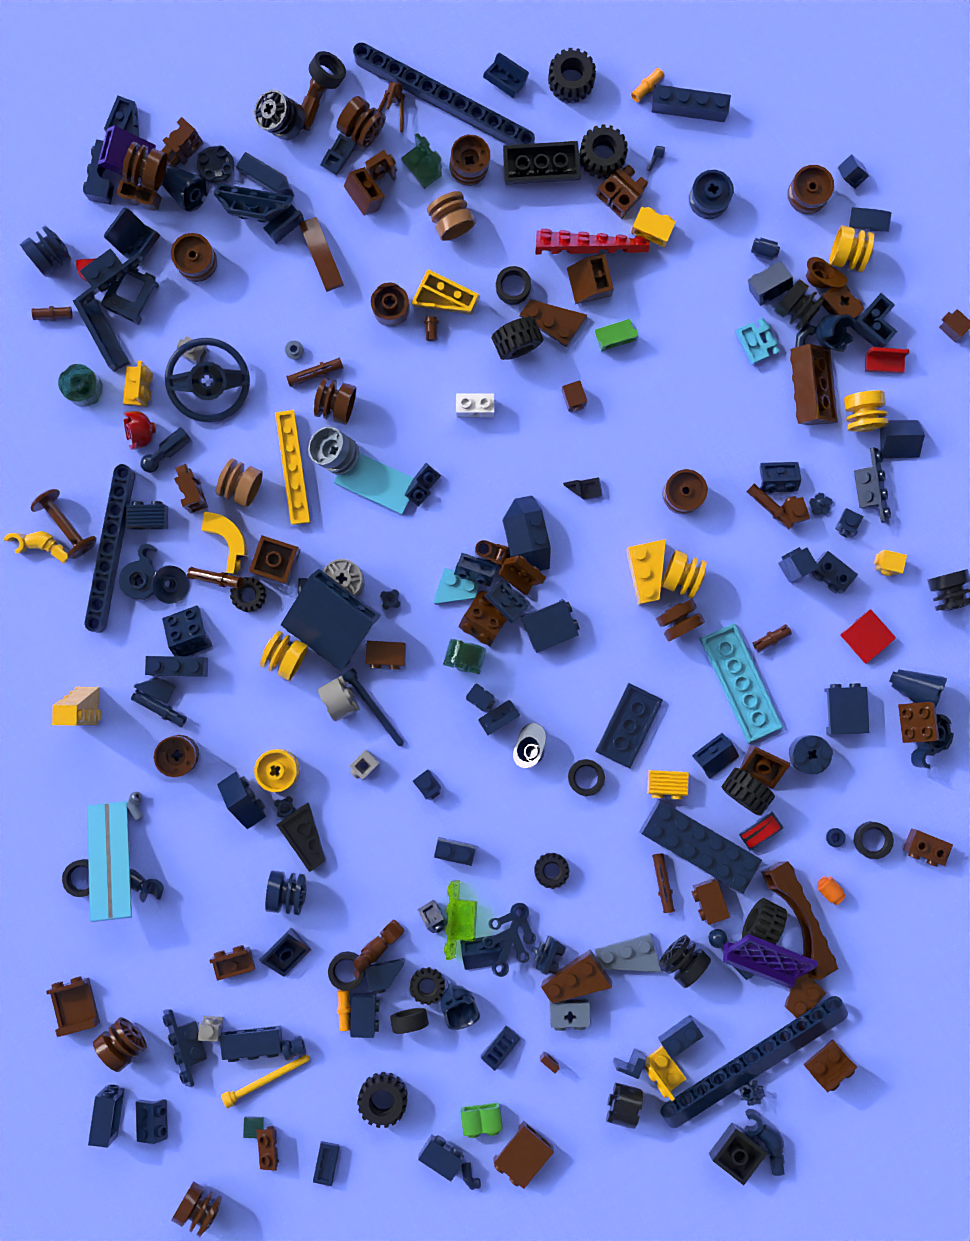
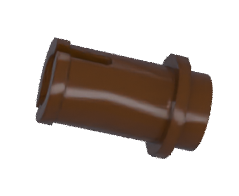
M427 316L424 324H426V341L438 340L437 324L439 321L435 316Z

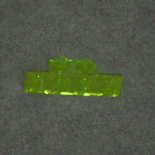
M460 880L450 881L447 888L449 903L446 907V914L448 915V923L445 927L447 943L444 946L446 960L456 958L457 940L475 941L477 901L459 899Z

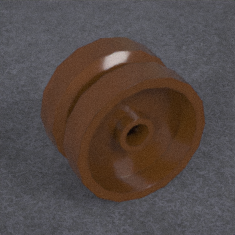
M820 165L802 167L795 174L787 190V198L790 205L802 214H813L820 211L834 191L832 174Z
M187 233L178 237L173 243L171 259L184 278L193 282H199L212 276L217 267V255L205 237L196 233Z
M678 470L670 476L663 486V501L668 509L676 514L685 515L692 513L707 498V483L703 476L695 470ZM683 489L687 490V491H686L687 494H684V493L682 492V490H683Z
M693 598L683 604L679 603L665 611L666 613L655 618L659 627H665L672 623L673 627L664 632L668 642L705 623L700 613L691 617L688 616L689 613L697 608Z

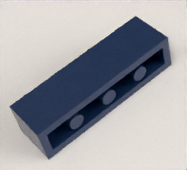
M656 84L651 112L725 122L729 113L731 95Z

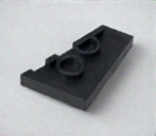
M309 802L276 824L309 872L326 861Z

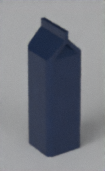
M247 152L243 154L236 165V169L240 174L272 193L295 196L290 188L287 176Z

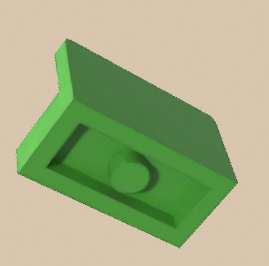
M630 319L595 329L600 351L637 341L639 336L637 329H633Z

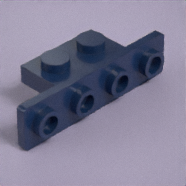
M110 248L80 270L91 287L76 299L81 304L90 303L95 298V294L109 289L110 283L114 280H121L129 269L134 270L141 265L140 261L143 258L137 253L122 264Z
M872 447L870 448L873 467L854 470L859 508L878 505L881 523L888 524L891 518V511L887 507L886 502L888 500V491L886 488L884 489L883 481L886 480V476L881 468L883 456L878 448Z
M165 1009L163 1010L164 1016H162L165 1027H168V1040L170 1045L174 1047V1060L179 1065L181 1071L179 1073L180 1081L185 1086L192 1087L194 1086V1081L189 1066L207 1059L203 1043L198 1041L199 1029L197 1023L192 1021L177 1027L173 1010Z

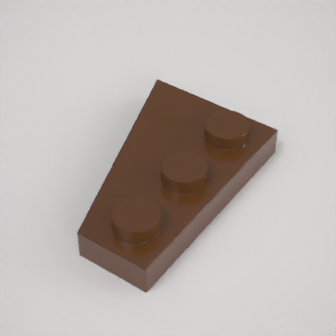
M530 299L519 317H534L540 331L567 347L586 319L587 314Z

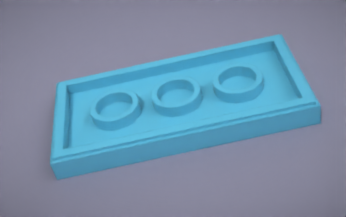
M360 453L355 467L346 474L336 475L333 483L403 515L409 502L405 493L414 478Z

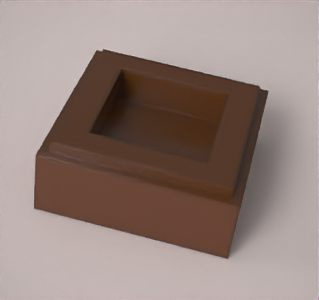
M543 1051L539 1056L540 1062L556 1074L560 1069L559 1063Z

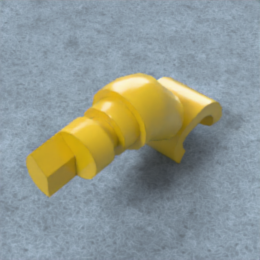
M38 531L27 535L9 533L4 537V541L12 542L15 538L19 541V547L15 549V554L23 553L27 548L41 549L42 551L51 552V555L63 564L69 559L65 552V547L61 544L57 545V541L53 539L54 537L47 532Z

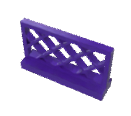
M750 934L734 944L731 942L724 944L723 963L787 988L794 987L795 979L817 967L818 961Z

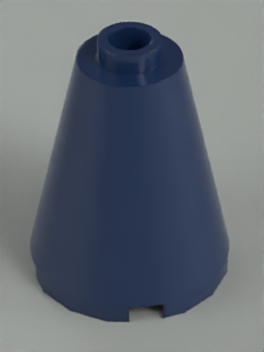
M167 164L162 186L181 209L187 212L197 210L203 204V201H201L203 196L207 197L208 181L202 176Z
M898 669L897 672L893 671L889 682L892 683V688L914 703L934 702L936 708L947 678Z

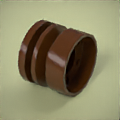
M355 96L342 110L336 128L346 137L352 136L354 143H358L362 149H366L380 134L385 124L386 116L382 112H378V109L375 107L370 109V104L362 97Z
M467 134L459 137L454 142L451 148L449 170L451 176L458 183L472 186L479 184L485 178L488 172L491 151L483 138Z
M132 142L124 158L123 181L127 183L132 181V184L137 186L142 179V187L144 189L157 192L165 176L168 162L167 153L152 149L148 155L147 146H140L139 143Z
M324 377L315 395L314 416L321 417L323 413V418L327 420L331 412H333V421L346 425L352 414L357 387L343 383L340 389L337 390V380H333L330 384V379Z
M178 734L167 737L159 742L155 748L153 757L155 766L165 776L174 778L183 776L194 769L198 763V746L193 739L186 735ZM177 750H179V753L183 755L179 758V760L176 756H174V753H176Z
M120 1017L115 1021V1024L109 1027V1032L104 1031L93 1041V1047L98 1057L107 1067L115 1072H121L131 1063V1058H136L147 1048V1043L133 1023L126 1018Z
M193 1181L171 1221L181 1227L188 1220L192 1221L189 1232L192 1233L197 1224L200 1226V1229L196 1236L201 1237L215 1219L222 1197L218 1195L213 1204L210 1202V1199L214 1192L211 1191L206 1198H203L202 1194L205 1187Z

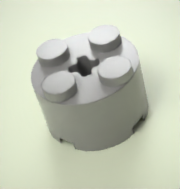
M343 676L330 681L318 689L319 696L323 704L325 703L327 712L334 722L340 721L360 710L357 702L352 700L355 696L351 688L345 687L347 684Z

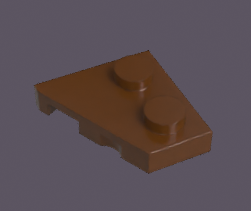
M804 974L795 979L794 987L789 988L790 993L786 998L784 1007L798 1018L811 1010L826 995V992L813 979H810L807 974Z

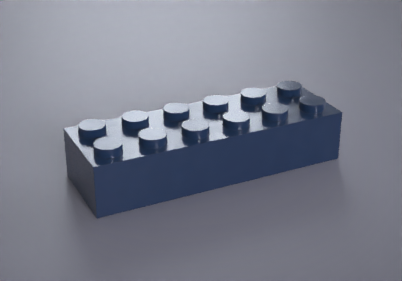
M659 799L639 831L645 837L744 894L762 862V859Z

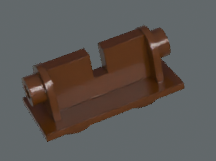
M268 1126L266 1129H256L260 1170L276 1171L279 1163L277 1147H275L277 1143V1130L274 1129V1126Z

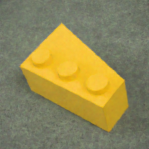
M427 269L411 304L413 307L472 315L481 297L478 293Z
M666 539L630 546L626 549L638 605L655 602L660 599Z

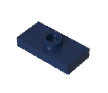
M321 1141L313 1183L332 1186L340 1149L339 1144Z

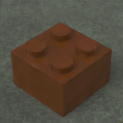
M261 535L249 572L289 586L301 549L297 546Z

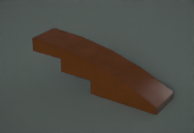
M317 217L299 223L326 292L344 286Z

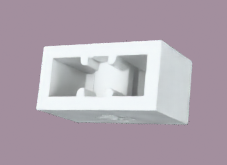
M456 393V417H494V393Z

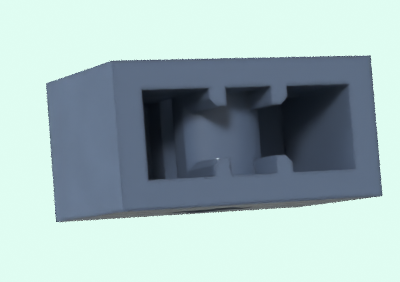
M588 999L564 1000L556 1003H551L549 1000L550 1026L554 1030L564 1031L566 1028L573 1027L574 1030H585L586 1027H590V1003ZM568 1012L573 1014L571 1019L567 1018Z

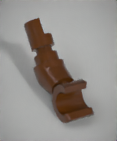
M391 920L380 931L381 937L378 935L361 950L360 956L353 962L356 968L354 971L355 978H358L371 963H375L389 947L388 944L391 946L403 935L405 930L396 920Z

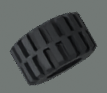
M573 47L568 48V51L563 49L561 54L557 53L554 56V59L550 62L548 74L550 91H554L553 95L555 97L560 96L559 100L564 101L566 99L567 103H571V100H574L575 103L579 102V98L584 100L586 95L591 93L596 76V65L592 63L593 58L591 56L587 57L588 53L586 51L582 53L580 52L581 49L573 50ZM566 70H575L581 74L582 78L577 81H568L562 76V73Z
M601 124V128H598V125L594 126L593 131L589 129L587 134L583 136L579 153L580 164L584 166L586 173L590 171V176L598 175V179L605 176V179H607L619 167L622 169L628 152V143L624 141L625 136L624 134L620 135L618 128L614 130L612 125H609L608 128L606 124ZM605 145L613 151L614 155L609 158H600L595 155L593 149L597 146Z
M522 317L513 320L497 329L491 337L501 360H510L523 356L537 348L544 340L534 317Z
M734 768L721 786L723 791L752 813L762 816L775 798L774 793L768 787L740 768Z
M765 898L760 899L747 916L742 930V938L750 934L776 945L786 925V909Z
M381 1072L380 1075L375 1073L372 1077L369 1076L365 1083L363 1082L358 1095L357 1105H359V1114H363L362 1119L364 1121L367 1119L369 1125L376 1124V1128H380L381 1125H384V1128H388L389 1124L395 1125L397 1120L400 1121L406 1110L408 1092L405 1090L404 1082L401 1083V1079L398 1076L396 1078L393 1077V1073L385 1075L386 1072ZM380 1090L387 1091L393 1096L394 1104L387 1109L378 1108L371 1100L372 1094Z

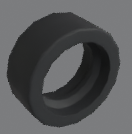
M317 52L309 64L310 76L317 84L327 89H336L346 76L345 65L336 55L330 52ZM321 65H322V66H325V67L328 68L330 71H332V73H333L334 75H331L330 73L326 72V71L321 67Z
M508 266L497 275L495 283L496 293L504 303L510 305L520 304L530 294L531 278L523 268ZM509 275H517L524 281V290L517 296H510L502 288L503 280Z
M578 760L569 769V785L579 795H595L604 785V770L593 760ZM589 766L595 769L598 776L595 786L583 789L577 785L575 774L579 768Z
M868 821L862 823L856 829L853 841L855 848L860 854L870 859H880L890 853L894 838L887 826L879 822ZM869 829H878L884 835V845L878 851H869L863 845V835Z
M88 859L74 861L66 866L63 871V887L67 893L74 897L89 895V887L83 890L77 889L71 881V874L77 867L82 866L89 869Z
M350 951L341 952L330 962L328 978L337 989L343 991L353 990L363 981L365 971L358 978L347 983L340 981L335 973L336 965L340 961L348 959L354 962L359 956L358 954Z
M425 1008L407 1009L390 1016L392 1032L395 1034L418 1031L429 1025Z

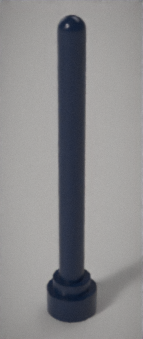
M351 668L342 675L345 682H348L349 685L352 684L398 746H403V739L357 680L358 673L354 668Z

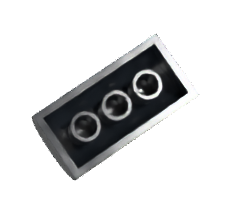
M578 141L503 145L505 185L580 180Z

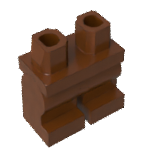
M183 117L176 122L179 128L173 130L169 138L165 137L162 140L165 146L161 151L168 155L167 164L174 167L180 162L185 165L188 162L187 159L204 143L196 129Z
M630 165L623 169L619 167L615 173L598 187L596 196L607 206L611 204L610 209L621 219L642 198L643 192L648 185V182L643 177H640L636 182L631 178L635 174V170Z
M187 464L176 467L178 477H175L174 480L179 490L185 496L184 499L180 500L182 507L190 514L208 508L203 490L199 486L201 484L200 478L192 472L191 468H188Z

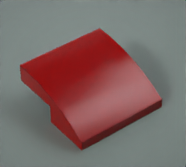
M869 609L840 634L865 664L896 639L895 635L872 609Z

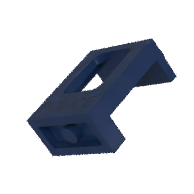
M138 268L134 270L129 269L125 272V274L145 282L135 302L117 295L116 292L123 280L122 278L119 281L114 280L110 284V288L100 303L105 309L137 325L142 320L140 314L154 287L157 289L159 287L153 275L147 272L142 274L138 272Z

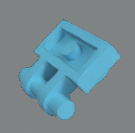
M764 318L757 321L760 326L757 329L754 322L735 330L751 365L768 358V349H771L773 355L780 352L777 346L779 343L777 339H774L770 331L771 327ZM760 334L764 335L767 343H763Z

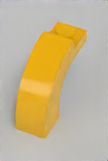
M204 511L201 531L221 535L225 538L229 546L226 573L237 575L242 566V560H239V558H247L248 554L247 543L243 533L228 518L217 513Z

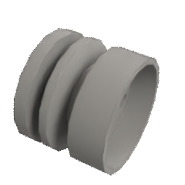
M336 559L324 568V573L356 597L362 593L365 585L364 575L361 569L352 561ZM342 575L347 579L343 584L338 581V578H341Z

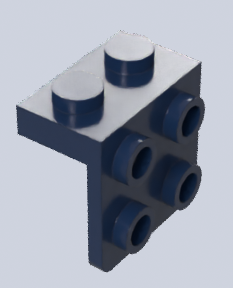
M126 207L121 210L104 233V238L128 260L137 253L144 259L161 236L157 231L145 225Z

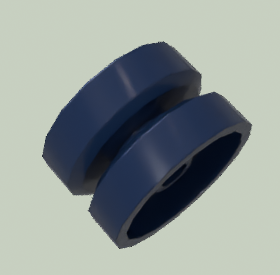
M716 169L706 170L697 176L689 194V205L697 216L704 219H715L727 210L734 193L730 177Z

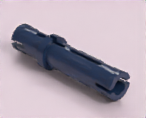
M138 689L135 690L136 693L132 694V701L162 717L161 719L168 720L180 728L183 727L182 724H185L187 717L173 710V707L160 703Z

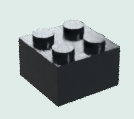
M731 1122L708 1154L715 1164L744 1186L768 1153L761 1144Z

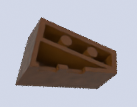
M590 949L559 969L556 974L553 973L544 979L541 988L551 1003H556L612 988L613 981Z

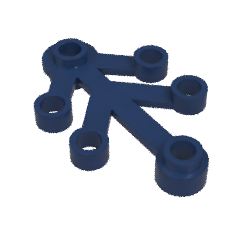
M515 903L512 905L510 913L489 920L488 925L492 930H498L502 924L512 921L509 929L492 937L486 936L482 939V946L488 949L505 940L498 961H495L492 965V972L495 976L504 977L508 974L509 966L506 962L513 943L517 951V961L526 963L529 960V953L525 951L517 931L519 925H521L524 932L523 941L526 944H533L536 941V936L532 933L527 921L529 909L524 903ZM517 909L521 910L520 916L516 914ZM494 920L498 923L497 927H493L492 923ZM529 934L532 936V940L530 942L527 940V936ZM487 939L491 940L490 946L486 945ZM522 953L525 954L524 960H521L520 958ZM498 965H501L502 968L500 972L496 970Z

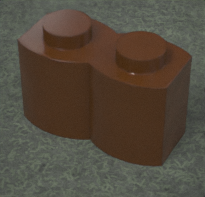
M120 180L116 192L128 204L141 205L151 211L159 210L162 197L157 192L144 189L142 185H133L132 181L127 183Z

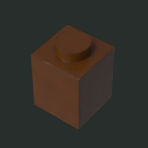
M956 309L953 313L949 311L941 319L943 323L939 326L949 338L956 342L970 329V320L961 311Z
M581 381L562 386L561 391L567 410H573V412L583 410L584 406L587 405V399Z

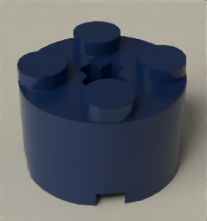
M815 735L800 736L789 747L791 765L799 772L819 774L826 770L831 763L833 751L828 742L822 737ZM808 751H812V758H808Z

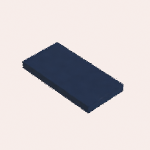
M628 683L595 752L630 769L663 699Z

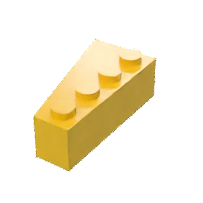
M76 686L74 690L69 692V695L64 696V699H60L53 704L52 725H98V721L101 720L99 687Z

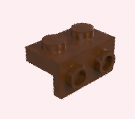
M519 555L506 558L498 573L499 576L524 595L529 594L532 586L543 584L546 576L538 568L530 565L524 557Z
M244 945L233 947L231 952L225 953V950L213 953L214 956L209 959V962L213 964L217 981L256 969L250 946L244 948Z

